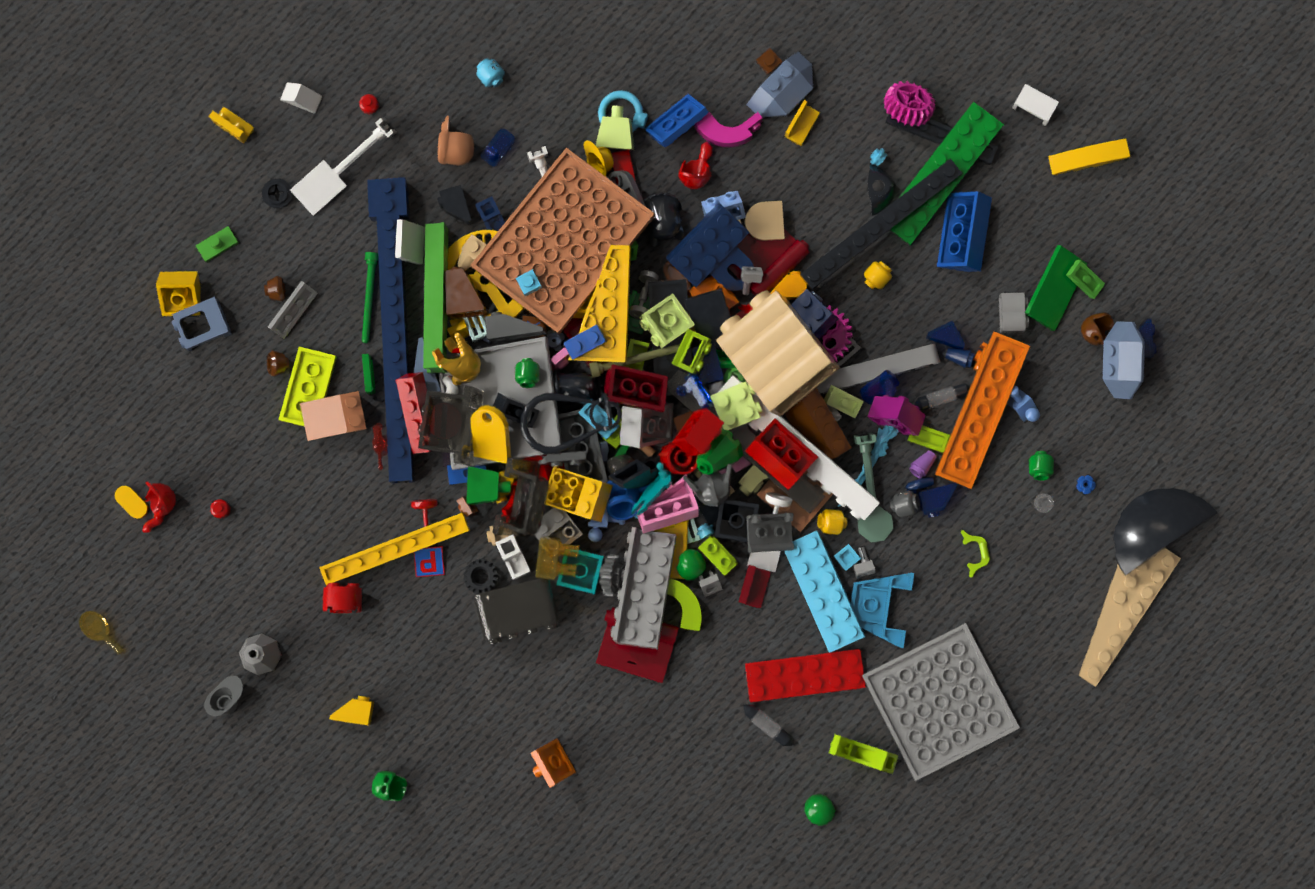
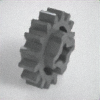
M608 555L605 558V564L600 568L599 583L605 596H616L619 587L623 583L621 581V572L624 566L619 555Z

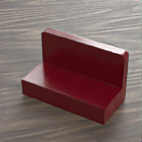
M748 565L738 603L761 608L770 571Z

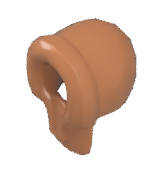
M446 116L445 121L442 123L441 133H439L438 162L443 165H465L472 159L474 154L473 137L466 133L449 132V116Z

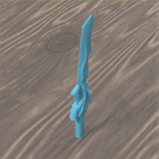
M884 426L883 429L878 428L877 442L874 443L873 450L871 451L872 468L879 457L887 455L886 449L888 448L887 442L889 439L897 436L899 431L893 426ZM864 464L857 479H854L860 485L865 480Z

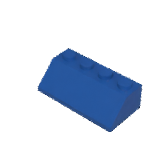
M978 191L951 193L949 195L937 267L965 272H981L992 197Z

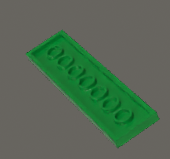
M973 102L902 195L950 158L960 169L962 175L890 231L911 245L1004 124Z

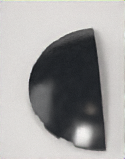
M1156 489L1138 496L1125 507L1114 529L1115 557L1121 571L1125 576L1179 538L1185 534L1187 535L1215 516L1218 512L1201 497L1180 489Z

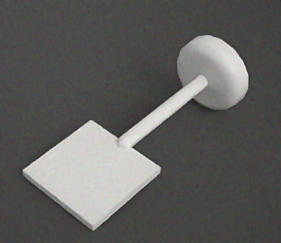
M771 492L766 493V501L775 505L773 514H778L779 506L789 507L792 504V499L788 496ZM781 551L750 553L747 566L752 565L756 566V568L776 572Z

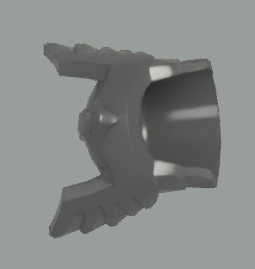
M728 464L725 474L718 472L712 475L703 474L696 482H693L687 476H684L683 479L701 503L718 507L730 495L732 465Z

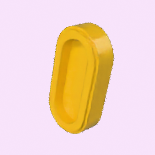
M121 486L116 490V501L130 516L141 519L147 515V503L131 487Z

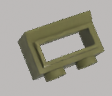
M753 465L738 482L740 485L739 490L746 496L752 493L756 494L764 485L763 481L768 480V476Z

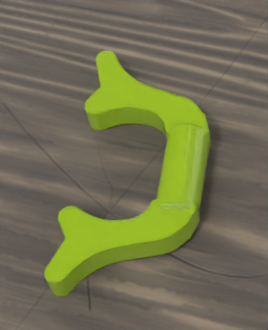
M961 530L964 545L968 542L976 541L980 547L981 562L978 564H967V567L970 569L969 577L972 578L976 570L987 565L989 562L987 542L982 537L971 536L964 530Z

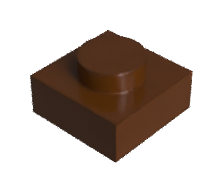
M771 48L756 59L757 64L767 75L782 64V60Z

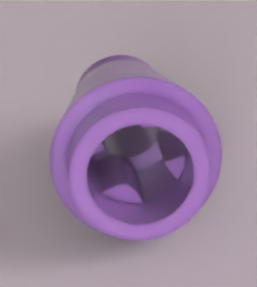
M928 450L911 463L910 472L919 479L925 477L937 458L936 455Z

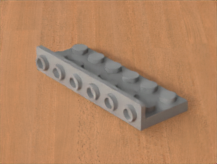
M632 527V531L628 533L627 543H629V548L624 554L626 566L621 572V581L623 583L622 588L618 590L617 596L618 600H620L619 607L615 608L614 618L616 619V624L612 626L611 637L616 644L658 649L676 534L653 531L643 534L642 530H638L637 527Z

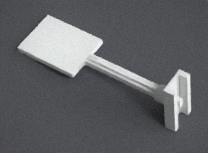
M380 118L375 122L377 128L372 132L373 134L334 169L323 160L290 189L312 215H315L347 186L339 177L340 173L377 140L380 141L385 136L392 137L396 133L394 129L388 131L389 126L387 124L385 126L382 125L386 122L385 118Z

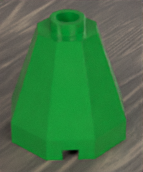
M723 429L721 434L711 441L710 444L712 446L709 451L698 455L696 463L701 473L712 475L726 469L728 464H735L743 456L741 442L738 439L734 440L732 438L733 434L730 431Z

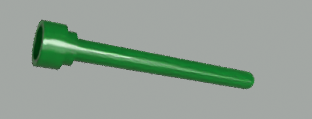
M365 252L368 270L362 342L364 344H367L370 339L375 267L379 262L378 253Z

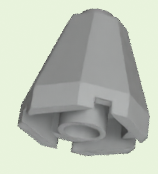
M263 633L246 638L239 652L243 668L256 675L274 671L282 656L277 640Z

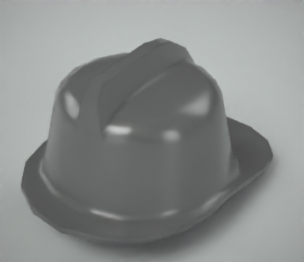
M226 677L207 696L204 702L206 713L215 717L227 716L236 710L238 700L243 692V683L239 677Z

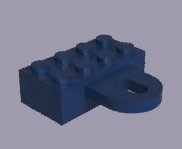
M720 202L666 256L667 260L695 287L710 274L724 288L732 291L743 289L744 282L742 279H734L727 271L728 266L736 264L741 270L742 266L754 267L752 261L737 247L750 232Z

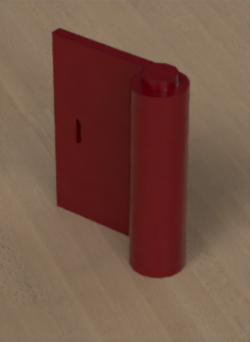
M784 228V240L761 241L749 233L737 245L752 261L754 267L762 268V282H751L750 291L755 296L766 290L771 292L786 275L810 254L808 250L810 247L804 240H795ZM730 264L728 269L739 280L742 279V270L736 264Z
M615 608L607 609L604 621H607V627L595 664L663 683L679 627L662 622L658 649L616 644L611 637L612 626L616 624V619L614 618Z

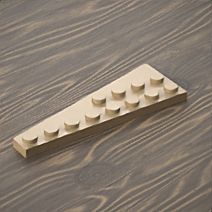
M1165 548L1126 576L1121 571L1119 565H1117L1079 673L1081 678L1094 687L1097 686L1181 558Z

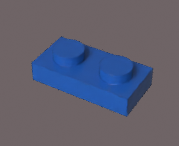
M596 324L563 344L571 359L575 360L604 344L607 340L599 325Z

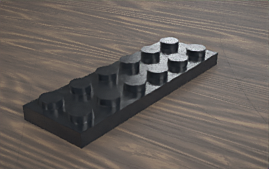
M686 279L648 282L650 309L671 294H674L689 315L685 304V299L688 298ZM686 332L663 348L673 345L680 346ZM652 342L653 350L661 349L660 346H655ZM691 345L682 362L689 367L692 363ZM676 353L653 358L654 373L668 376L666 396L694 394L693 373L672 364Z

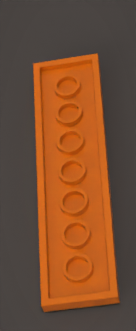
M993 331L935 475L972 489L1029 350V345Z

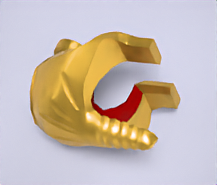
M455 333L457 343L453 341L452 337H449L444 341V344L449 352L460 353L459 358H444L439 347L431 353L435 358L436 365L450 372L453 384L458 386L462 382H470L478 376L481 370V362L479 356L467 344L460 333Z

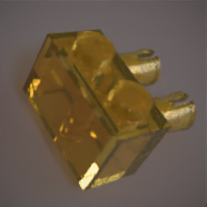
M541 536L535 577L554 580L558 574L575 577L577 565L560 563L558 558L561 555L578 558L579 552L576 551H579V545L562 544L561 538Z

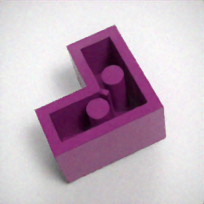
M883 395V397H874L867 417L877 425L893 426L903 435L919 436L926 415L920 411L918 406L911 404L909 399L904 396L895 398Z

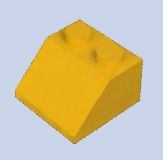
M198 271L159 273L156 288L162 316H172L176 312L200 303ZM200 312L195 313V314H193V315H191V316L200 315Z

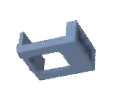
M215 297L172 314L174 318L172 320L173 327L176 331H179L181 336L179 342L183 349L186 348L190 352L193 351L192 348L220 336L227 337L232 335L219 300ZM203 311L210 325V331L188 339L181 319Z

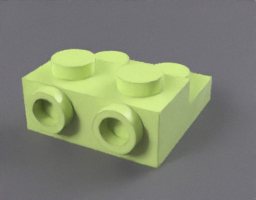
M671 294L639 317L641 319V327L651 333V341L655 346H660V348H663L695 325L674 294Z
M747 381L711 395L719 419L724 422V430H731L761 417L760 413L763 412L759 401L755 403L753 398L755 391Z

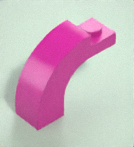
M709 112L701 121L694 124V128L705 140L714 145L736 147L752 140L750 131L755 132L761 127L760 123L763 117L757 112L737 127H726L718 123Z

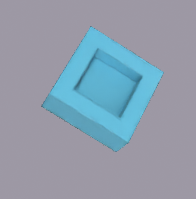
M533 269L516 278L525 297L542 288Z
M849 544L833 556L845 571L861 559Z

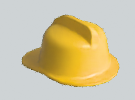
M585 141L584 150L587 163L606 177V173L612 169L614 164L610 150L606 147L597 148L591 141Z

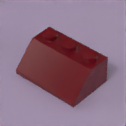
M612 364L606 374L604 392L607 393L609 401L664 412L668 376Z

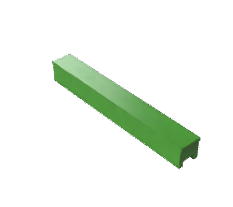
M444 222L425 224L423 368L427 369V373L446 374L447 370L436 365L435 358L431 353L439 347L444 358L447 359V347L444 344V341L447 339L444 271L448 270V227Z

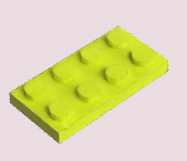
M303 347L298 348L279 416L280 421L305 427L300 403L326 398L337 358L335 355Z

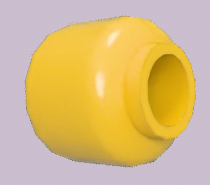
M875 261L864 272V277L867 279L865 283L871 289L875 287L883 289L892 278V270L884 262Z
M825 509L818 515L817 525L825 534L839 535L847 527V518L844 517L843 512L840 510Z

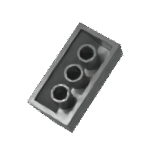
M580 410L558 415L562 444L595 430L578 413ZM597 433L572 448L561 452L585 451L586 460L582 461L581 465H570V462L564 463L565 470L604 483L608 482Z

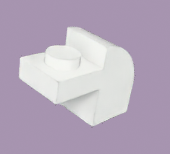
M514 535L495 542L513 580L531 573Z

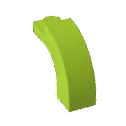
M670 579L667 595L676 598L681 604L683 611L680 628L700 631L701 608L695 594L683 583Z
M836 734L829 751L830 754L893 774L898 759L896 754Z

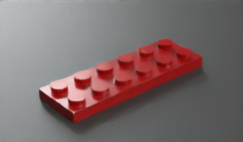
M860 649L745 664L750 702L866 688L862 677L864 673Z

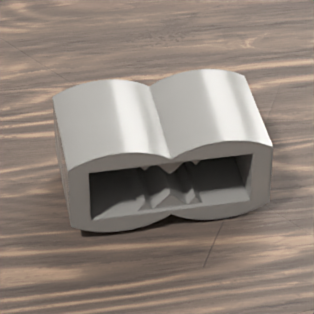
M1001 293L999 295L1000 333L1024 332L1028 328L1029 318L1025 316L1028 298L1025 297L1024 293Z

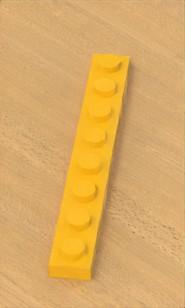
M460 513L319 568L325 584L328 585V583L337 582L470 531L464 513Z

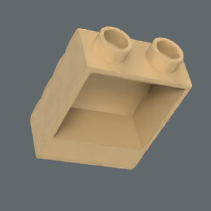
M766 290L752 299L750 306L753 310L741 319L738 315H735L722 324L720 330L723 335L716 341L767 409L781 417L840 369V367L789 301L777 291L770 294Z

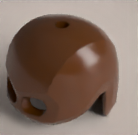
M1106 312L1088 316L1081 325L1083 338L1095 346L1104 344V340L1107 337L1105 331L1112 329L1114 326L1112 316Z

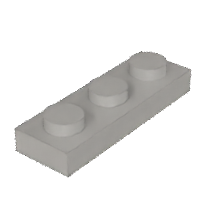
M301 281L268 325V328L284 339L318 293Z

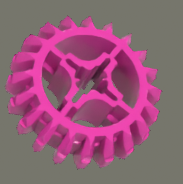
M900 81L898 84L894 83L887 90L884 98V108L887 109V114H891L892 119L896 118L898 122L901 121L904 125L910 124L913 126L916 124L920 126L921 123L925 124L932 117L935 110V99L932 98L931 93H927L928 89H923L921 85L917 86L915 82L910 84L908 81L904 84Z

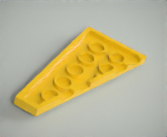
M610 245L602 272L597 280L595 291L590 299L579 331L580 334L598 324L607 342L576 358L575 360L627 362L631 246Z

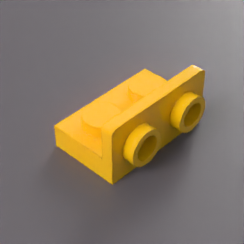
M225 107L218 114L212 111L209 115L213 123L243 143L254 130L253 126Z

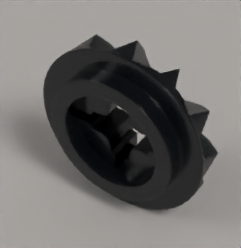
M283 179L269 180L262 189V198L271 208L280 209L283 206H287L289 201L292 200L291 187ZM276 186L280 192H283L279 195V201L275 196H272L276 192Z

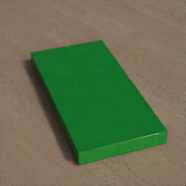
M1057 245L1025 311V314L1052 331L1056 330L1077 286L1066 274L1076 260H1081L1087 266L1086 262L1061 245Z

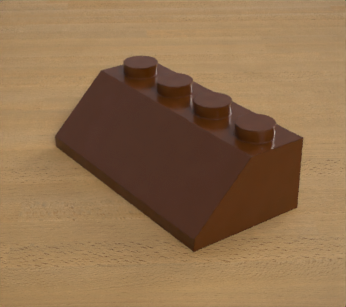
M817 387L784 413L789 423L830 459H834L851 449L850 444Z

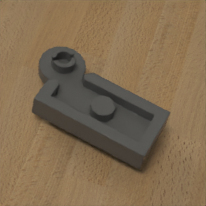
M582 451L546 454V456H542L543 460H539V465L551 464V467H559L567 462H570V465H581L582 461L586 460V453Z

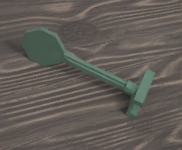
M870 432L868 435L863 436L852 435L853 443L860 446V453L863 456L867 491L876 498L870 454L872 451L871 443L877 442L876 434ZM877 506L865 520L862 518L860 520L857 519L859 534L870 542L884 541L893 530L892 515L880 506Z

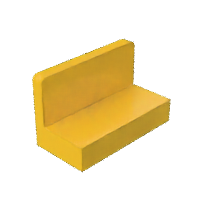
M804 100L789 125L785 138L802 146L820 112L807 106V101Z

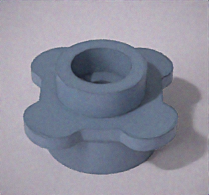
M552 330L547 331L549 348L560 351L562 349L561 343L565 339L564 334H558Z

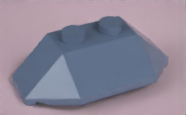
M799 52L786 59L766 79L746 105L754 113L759 112L763 118L787 116L813 89L812 64Z
M1116 321L1104 340L1103 381L1114 398L1132 399L1144 380L1145 342L1136 328L1135 322Z

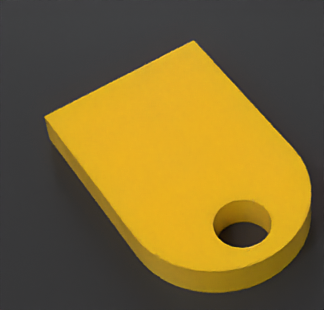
M488 405L481 406L471 416L474 457L508 464L511 461L508 421L497 408ZM486 413L491 415L492 420L486 416Z

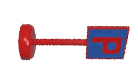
M438 499L411 501L413 509H423L424 527L429 526L427 509L436 507ZM429 546L414 552L416 577L445 575L442 546Z

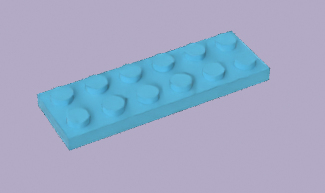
M814 531L793 541L794 550L784 552L829 653L864 638V632L819 531Z

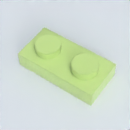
M833 385L830 386L824 398L827 405L853 418H856L864 402Z

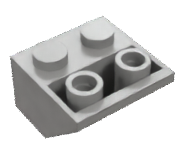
M555 507L529 526L530 530L552 558L583 535L569 515Z

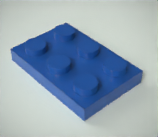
M687 94L647 126L645 130L648 135L665 148L672 144L680 135L686 133L695 123L701 121L709 112L705 106Z

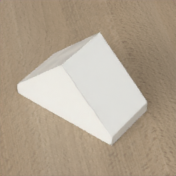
M287 83L280 100L316 113L322 96L302 84Z

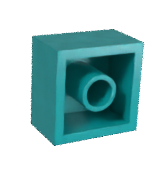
M566 547L557 585L595 595L604 556Z

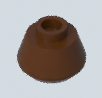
M276 276L268 280L267 285H264L265 295L269 296L271 300L283 301L286 298L285 284L282 277Z
M274 350L268 353V373L273 377L285 373L286 369L289 368L288 357Z

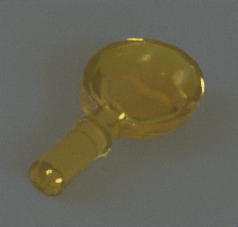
M86 611L80 616V629L88 638L95 641L104 640L118 655L124 651L113 637L109 635V625L103 616L93 611Z

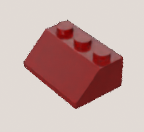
M776 418L745 450L788 490L818 458L815 453Z

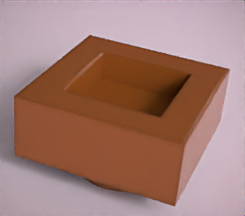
M467 496L457 500L460 512L464 513L466 517L473 516L479 512L475 505L466 504Z

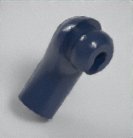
M932 477L920 478L908 482L905 488L907 489L906 491H913L916 494V489L933 486L934 480Z

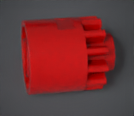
M668 442L666 446H662V452L658 453V456H660L658 462L663 463L664 468L671 474H689L697 467L696 460L698 455L689 456L673 442Z

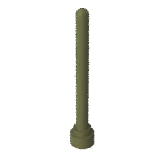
M679 345L627 357V362H607L603 364L601 362L597 363V361L591 362L589 367L592 378L599 377L600 374H603V371L609 370L612 364L626 366L676 353Z

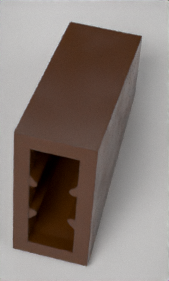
M452 267L450 270L444 271L446 313L452 320L489 315V311L480 294L463 268Z

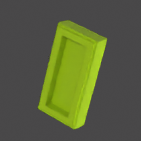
M922 425L919 436L909 435L907 441L944 453L950 435Z

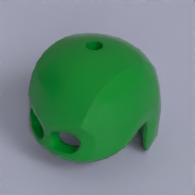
M391 771L378 772L372 783V793L374 796L386 801H401L407 789L406 779L397 776L396 773Z

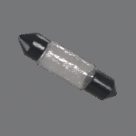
M963 383L934 391L919 397L914 405L918 406L920 410H925L954 402L957 399L966 397L971 386Z
M745 704L743 706L745 716L769 737L776 740L783 747L793 745L792 736L764 711L758 709L755 705Z

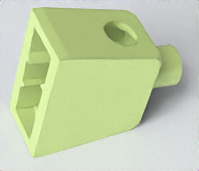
M612 106L611 117H602L596 141L598 148L634 150L632 122L630 118H623V106Z

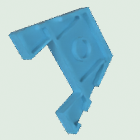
M914 573L853 583L851 605L861 628L899 648H904L906 631L886 628L891 588L912 591Z

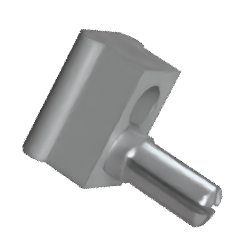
M742 266L741 278L744 282L742 293L744 295L749 294L751 282H762L763 271L761 267Z
M864 547L858 548L862 563L853 565L856 578L874 574L875 567L873 561L868 559Z

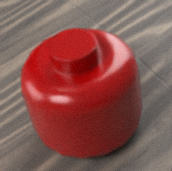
M366 94L361 97L359 106L364 113L373 114L378 110L379 103L374 95Z
M218 499L211 504L210 511L214 517L223 519L230 514L231 507L227 501Z

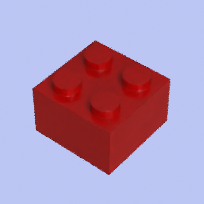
M707 408L694 411L672 442L689 456L705 454L712 446L710 444L711 441L721 434L723 430L721 427L724 422Z

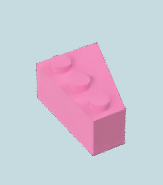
M682 477L681 480L673 485L671 484L669 488L663 491L648 509L640 516L637 515L644 534L698 517L699 508L692 489Z

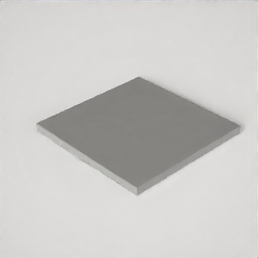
M547 337L474 350L480 358L481 370L474 380L462 382V384L458 385L457 399L451 404L459 411L462 422L457 434L448 439L452 470L499 463L474 457L471 431L472 414L481 406H493L498 393L525 404L541 394L555 393ZM460 353L447 355V359H457L460 357ZM524 358H531L540 366V381L533 388H522L515 381V365ZM448 371L446 374L439 373L442 401L447 390L442 379L447 375L452 377V374ZM544 401L534 407L540 411L533 428L528 427L531 436L544 446L562 444L557 402ZM443 404L444 416H445V423H446V422H447V406H448V405ZM486 413V416L492 420L491 415ZM507 419L511 460L546 455L533 449L524 440L520 423Z

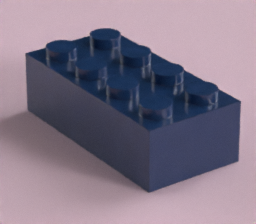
M807 288L792 303V307L818 340L839 319Z

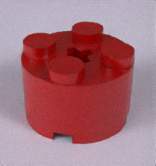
M328 583L323 588V612H326L327 609H330V613H352L351 610L357 609V613L362 612V588H359L358 583H348L346 586H340V583Z

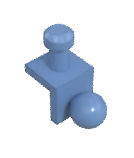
M1013 386L1010 394L1011 398L1007 401V404L1018 413L1023 422L1026 420L1030 422L1037 421L1040 417V412L1032 398L1019 390L1017 386Z
M605 509L601 522L594 520L588 522V527L592 528L588 533V537L592 542H598L603 536L599 528H608V522L624 525L625 520L613 519L608 515L607 509Z

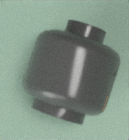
M913 491L896 493L893 501L890 503L891 510L896 512L899 517L915 515L921 507L920 498Z

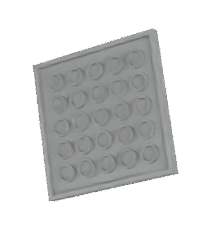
M966 623L862 675L915 781L1019 729Z

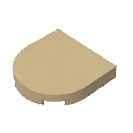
M782 201L760 202L748 210L745 218V227L751 236L761 241L785 239Z

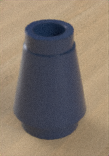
M948 348L945 359L963 368H971L975 353H972L971 350Z

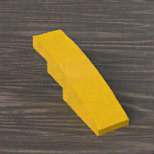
M1120 139L1048 157L1052 175H1057L1068 171L1105 165L1130 158L1131 156L1127 139Z

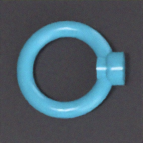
M615 91L608 94L600 103L598 110L600 123L602 117L606 116V108L609 103L617 98H624L629 100L635 107L636 113L632 122V132L638 127H645L648 114L643 113L641 102L632 93Z

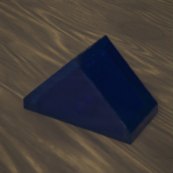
M953 320L928 332L925 338L956 349H963L965 346Z

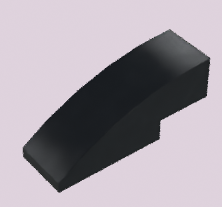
M652 457L642 462L636 459L608 476V479L624 489L644 487L653 483L658 477L659 470L656 465L659 462Z

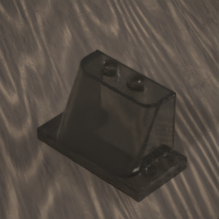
M465 386L463 395L427 391L425 405L422 406L421 410L423 418L418 430L420 435L418 449L454 454L453 463L473 467L475 457L473 454L471 416L482 406L484 391L473 386Z
M507 458L504 476L518 479L511 515L496 514L492 533L496 535L526 537V535H535L540 530L549 482L539 474L541 466L539 461Z

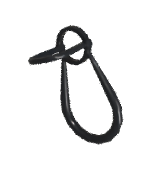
M544 393L534 397L525 405L520 416V429L524 440L533 449L544 454H558L572 448L601 430L610 431L619 423L621 410L616 402L609 401L607 393H603L602 397L597 401L559 393ZM544 401L590 403L589 418L595 426V430L557 446H544L531 436L528 429V417L532 409ZM605 402L608 426H600L594 421L593 410L598 403ZM610 403L614 405L618 412L617 419L614 424L612 419Z

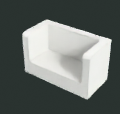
M1025 84L1012 108L1016 109L1018 106L1044 120L1042 124L1046 125L1059 102Z

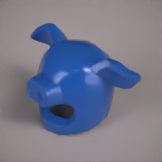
M609 480L607 483L613 485L606 506L608 514L617 520H627L637 514V511L633 515L631 513L634 504L638 502L640 493L644 492L648 485L640 488L624 489Z

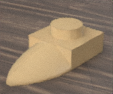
M471 234L461 248L462 252L459 256L458 267L464 270L471 267L470 265L486 247V244L473 234Z

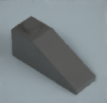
M493 312L491 316L485 317L487 339L491 342L548 334L547 330L541 326L502 314V312Z

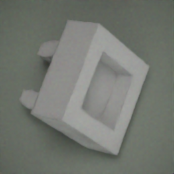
M709 571L710 577L703 579L702 575L699 576V584L705 597L723 590L717 574L714 575L712 571Z

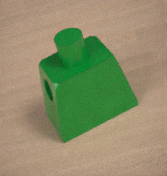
M468 467L466 504L476 505L498 502L500 493H511V481H500V473Z

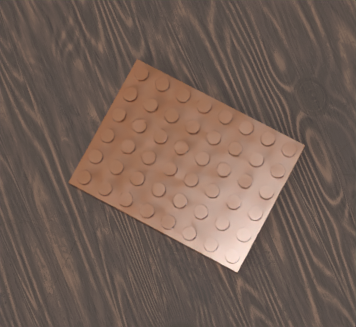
M566 148L470 266L552 330L560 334L595 291L596 283L602 272L610 245L631 246L655 217V213ZM533 269L542 288L525 297L516 278Z

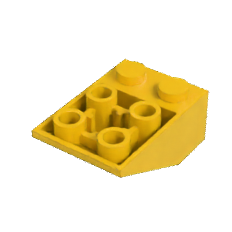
M553 467L542 503L601 522L613 485Z

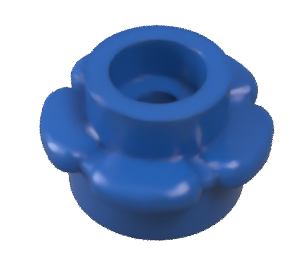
M1089 475L1079 477L1076 485L1078 491L1083 492V494L1091 493L1096 486L1093 478Z

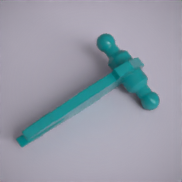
M660 462L656 465L659 475L653 483L648 485L638 502L634 504L631 512L632 515L640 508L637 512V515L640 516L660 496L665 488H669L672 484V474L664 468L663 463Z

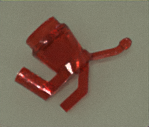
M376 423L373 427L374 438L372 444L375 454L378 455V469L382 470V457L388 453L387 438L382 436V424Z

